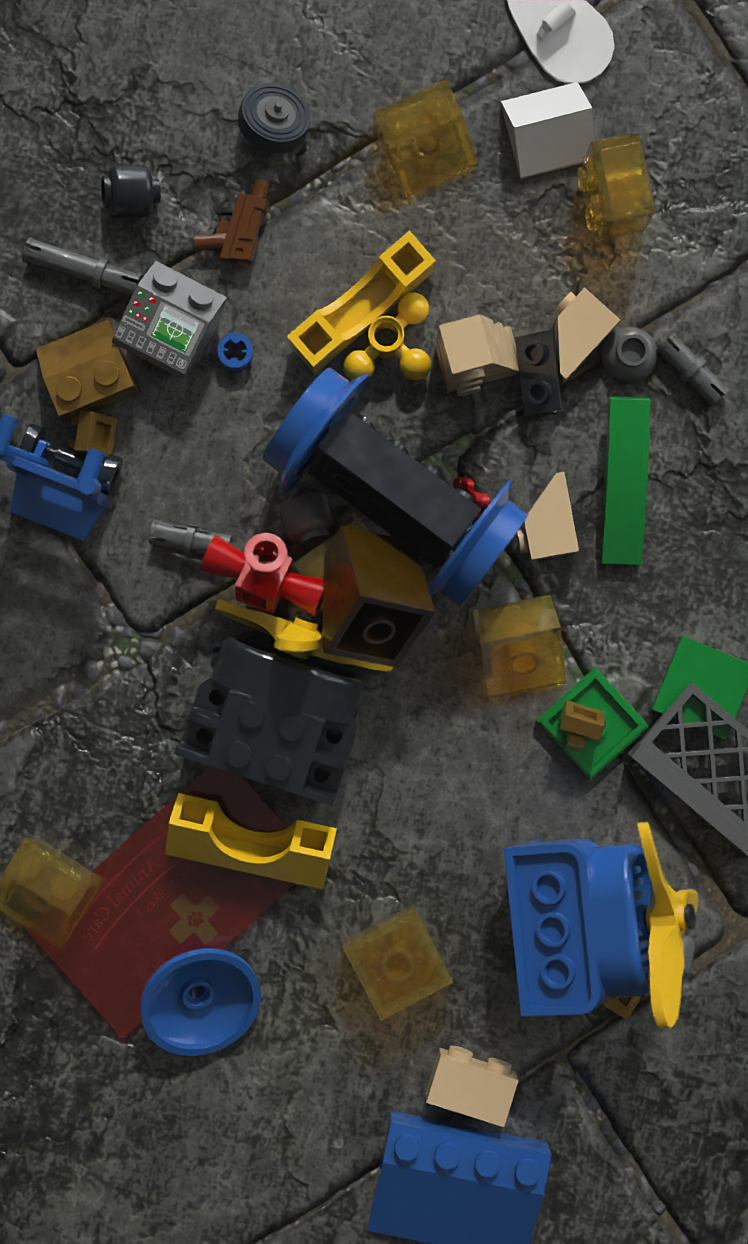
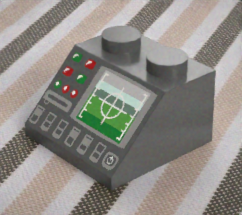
M155 261L138 283L113 335L112 343L184 379L217 331L227 297Z

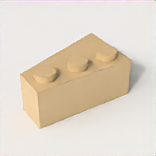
M480 314L439 325L435 350L447 393L457 391L458 396L473 394L480 391V385L519 374L516 344L511 327H503L502 323L499 322L494 324L492 319Z

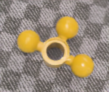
M416 292L405 294L398 303V315L395 318L392 316H381L371 323L368 330L369 346L364 351L356 350L349 353L343 362L344 373L350 380H354L364 374H368L371 377L375 370L374 360L377 357L388 359L396 356L399 358L401 373L407 379L416 381L428 375L431 369V360L428 354L421 349H408L404 345V328L408 324H419L428 316L429 303L423 295ZM385 328L393 330L398 337L397 341L391 346L378 344L375 340V335L379 330Z

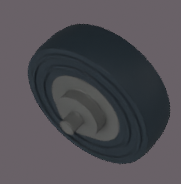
M265 83L253 87L244 96L238 111V124L245 139L254 147L268 153L281 154L296 149L303 142L310 126V112L304 99L294 90L280 84Z

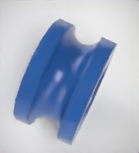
M229 333L218 344V359L227 370L241 371L251 363L253 358L252 344L243 334ZM230 343L235 347L240 344L244 345L246 350H242V355L245 356L243 360L239 361L235 357L228 360L225 357L228 354L227 345Z

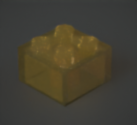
M639 132L591 142L586 155L582 157V167L577 169L581 192L587 191L590 206L585 207L589 231L595 230L597 241L644 232L655 214V207Z
M415 904L402 909L343 942V949L381 1021L454 983L452 974Z

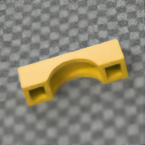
M409 230L378 257L374 265L353 287L330 305L316 310L287 336L290 347L314 374L318 373L362 335L376 318L385 315L399 303L405 294L410 293L435 271L436 260Z
M178 793L168 825L165 854L323 889L337 828L296 820L290 827L278 832L263 833L251 831L227 818L218 802Z

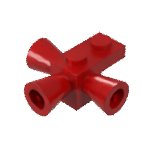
M260 533L253 536L245 546V553L218 535L212 538L202 561L201 573L238 579L235 584V601L273 615L279 601L285 602L287 599L313 617L317 616L323 604L324 578L292 573L293 558L288 557L286 545L278 536L271 533Z

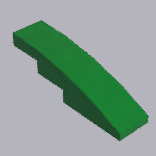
M609 396L603 470L605 482L600 555L602 564L642 565L648 484L650 398Z

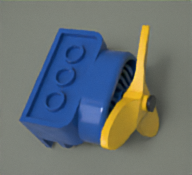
M648 822L638 823L643 849L636 844L598 846L589 839L571 838L556 841H542V839L504 848L521 1016L585 1014L607 1002L612 997L648 996L651 994L652 1011L658 1027L672 1028L675 1025L680 1009L684 972L685 930L695 928V915L699 899L696 890L685 889L675 892L666 881Z

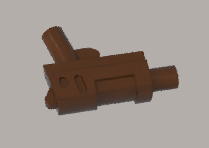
M255 179L251 195L238 193L231 221H220L215 234L194 235L195 251L222 250L220 255L222 262L235 263L243 269L248 268V265L253 263L259 242V230L263 216L267 214L269 201L266 198L270 183L265 180Z

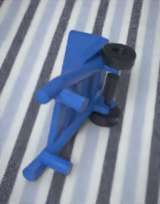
M2 414L0 419V460L5 461L7 468L16 473L10 512L85 541L107 507L110 499L107 495L112 492L116 485L123 465V458L110 454L106 461L102 463L106 453L93 448H89L87 456L63 447H59L58 450L51 447L50 442L44 440L45 428L34 423L25 432L20 448H16L9 444L19 419ZM47 456L55 457V462L80 471L78 479L51 469Z

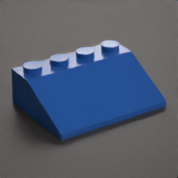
M391 1110L367 1231L429 1244H530L545 1191L551 1160L549 1146L545 1141Z

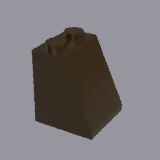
M344 525L340 527L324 554L322 639L324 653L398 668L435 613L414 542Z

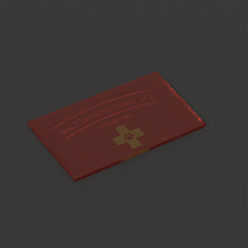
M209 766L180 792L181 794L218 802L227 818L245 829L270 833L288 828L242 776ZM177 796L27 929L30 936L37 941L122 1038L142 1022L140 1016L142 992L148 980L163 964L180 954L196 949L213 948L222 950L295 884L166 855L168 825Z

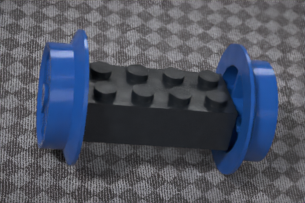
M331 367L327 368L315 379L290 410L263 454L262 460L282 474L279 493L281 495L288 493L308 471L310 475L393 537L414 542L418 555L436 569L451 550L454 551L427 589H429L430 596L440 592L460 607L528 517L526 512L509 501L512 481L508 480L475 525L471 524L481 509L475 505V500L470 494L462 489L452 488L442 480L441 474L428 464L421 465L409 456L408 450L400 442L394 439H386L376 431L374 424L368 418L360 414L354 415L351 413L363 395L370 381V376L364 374L349 382Z

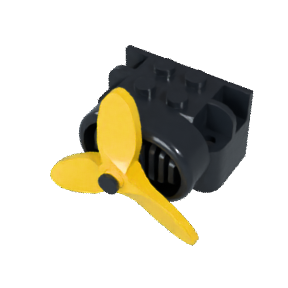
M217 600L215 607L217 612L241 624L266 633L275 639V644L271 646L234 636L224 639L212 676L202 683L197 691L193 707L190 708L188 714L189 719L182 741L176 746L174 754L333 806L356 736L357 727L353 716L363 683L359 677L345 670L308 658V656H317L341 664L356 665L379 671H392L393 667L324 653L322 648L323 630L318 629L319 624L315 623L320 622L321 618L313 617L308 613L297 611L296 615L299 617H295L294 621H290L264 612L250 610L224 600Z

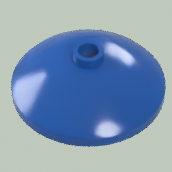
M213 948L185 952L163 964L145 985L140 1000V1016L143 1027L149 1038L160 1048L168 1052L184 1056H198L216 1052L234 1043L252 1025L260 1007V985L251 966L234 953Z

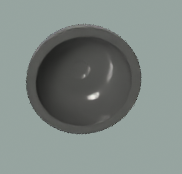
M622 327L613 331L605 339L600 353L601 363L605 372L615 381L624 384L638 383L646 379L653 372L658 359L657 346L653 338L646 331L637 327Z

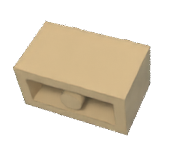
M450 1046L449 1050L439 1047L425 1092L426 1103L504 1127L519 1081L516 1071L511 1070L512 1065L496 1058H488V1062L472 1058L473 1053L458 1046Z

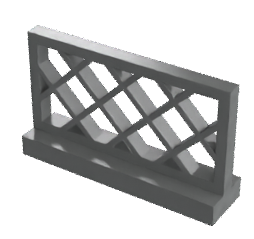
M690 682L639 743L636 742L626 755L748 857V803L745 785L748 775L744 773L743 752L748 751V746L742 747V737L748 741V729L695 684ZM691 695L704 704L705 721L683 723L682 706ZM711 711L714 712L722 720L712 721ZM676 714L677 724H668ZM728 724L735 731L736 747L714 749L712 726ZM706 726L708 749L685 751L684 728ZM678 729L679 752L663 753L651 742L662 730ZM736 752L738 775L716 777L714 754ZM708 755L710 778L693 779L687 774L686 756ZM680 757L681 768L670 758ZM739 781L740 804L724 805L718 800L717 782ZM710 783L711 793L700 784ZM741 809L742 819L731 810Z

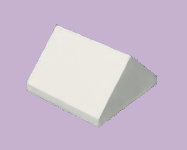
M578 82L501 101L520 179L597 160L592 107Z

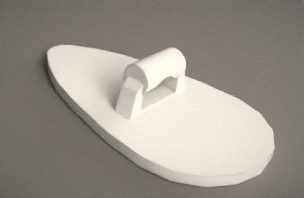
M506 0L514 23L531 54L543 70L555 80L567 84L576 82L578 84L588 83L599 77L610 64L614 50L613 32L605 18L587 1Z

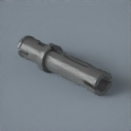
M31 237L26 241V245L30 246V248L24 246L22 261L24 263H30L91 283L94 289L100 291L106 288L132 297L138 283L143 278L141 273H135L111 265L108 259L100 258L98 261L37 241Z

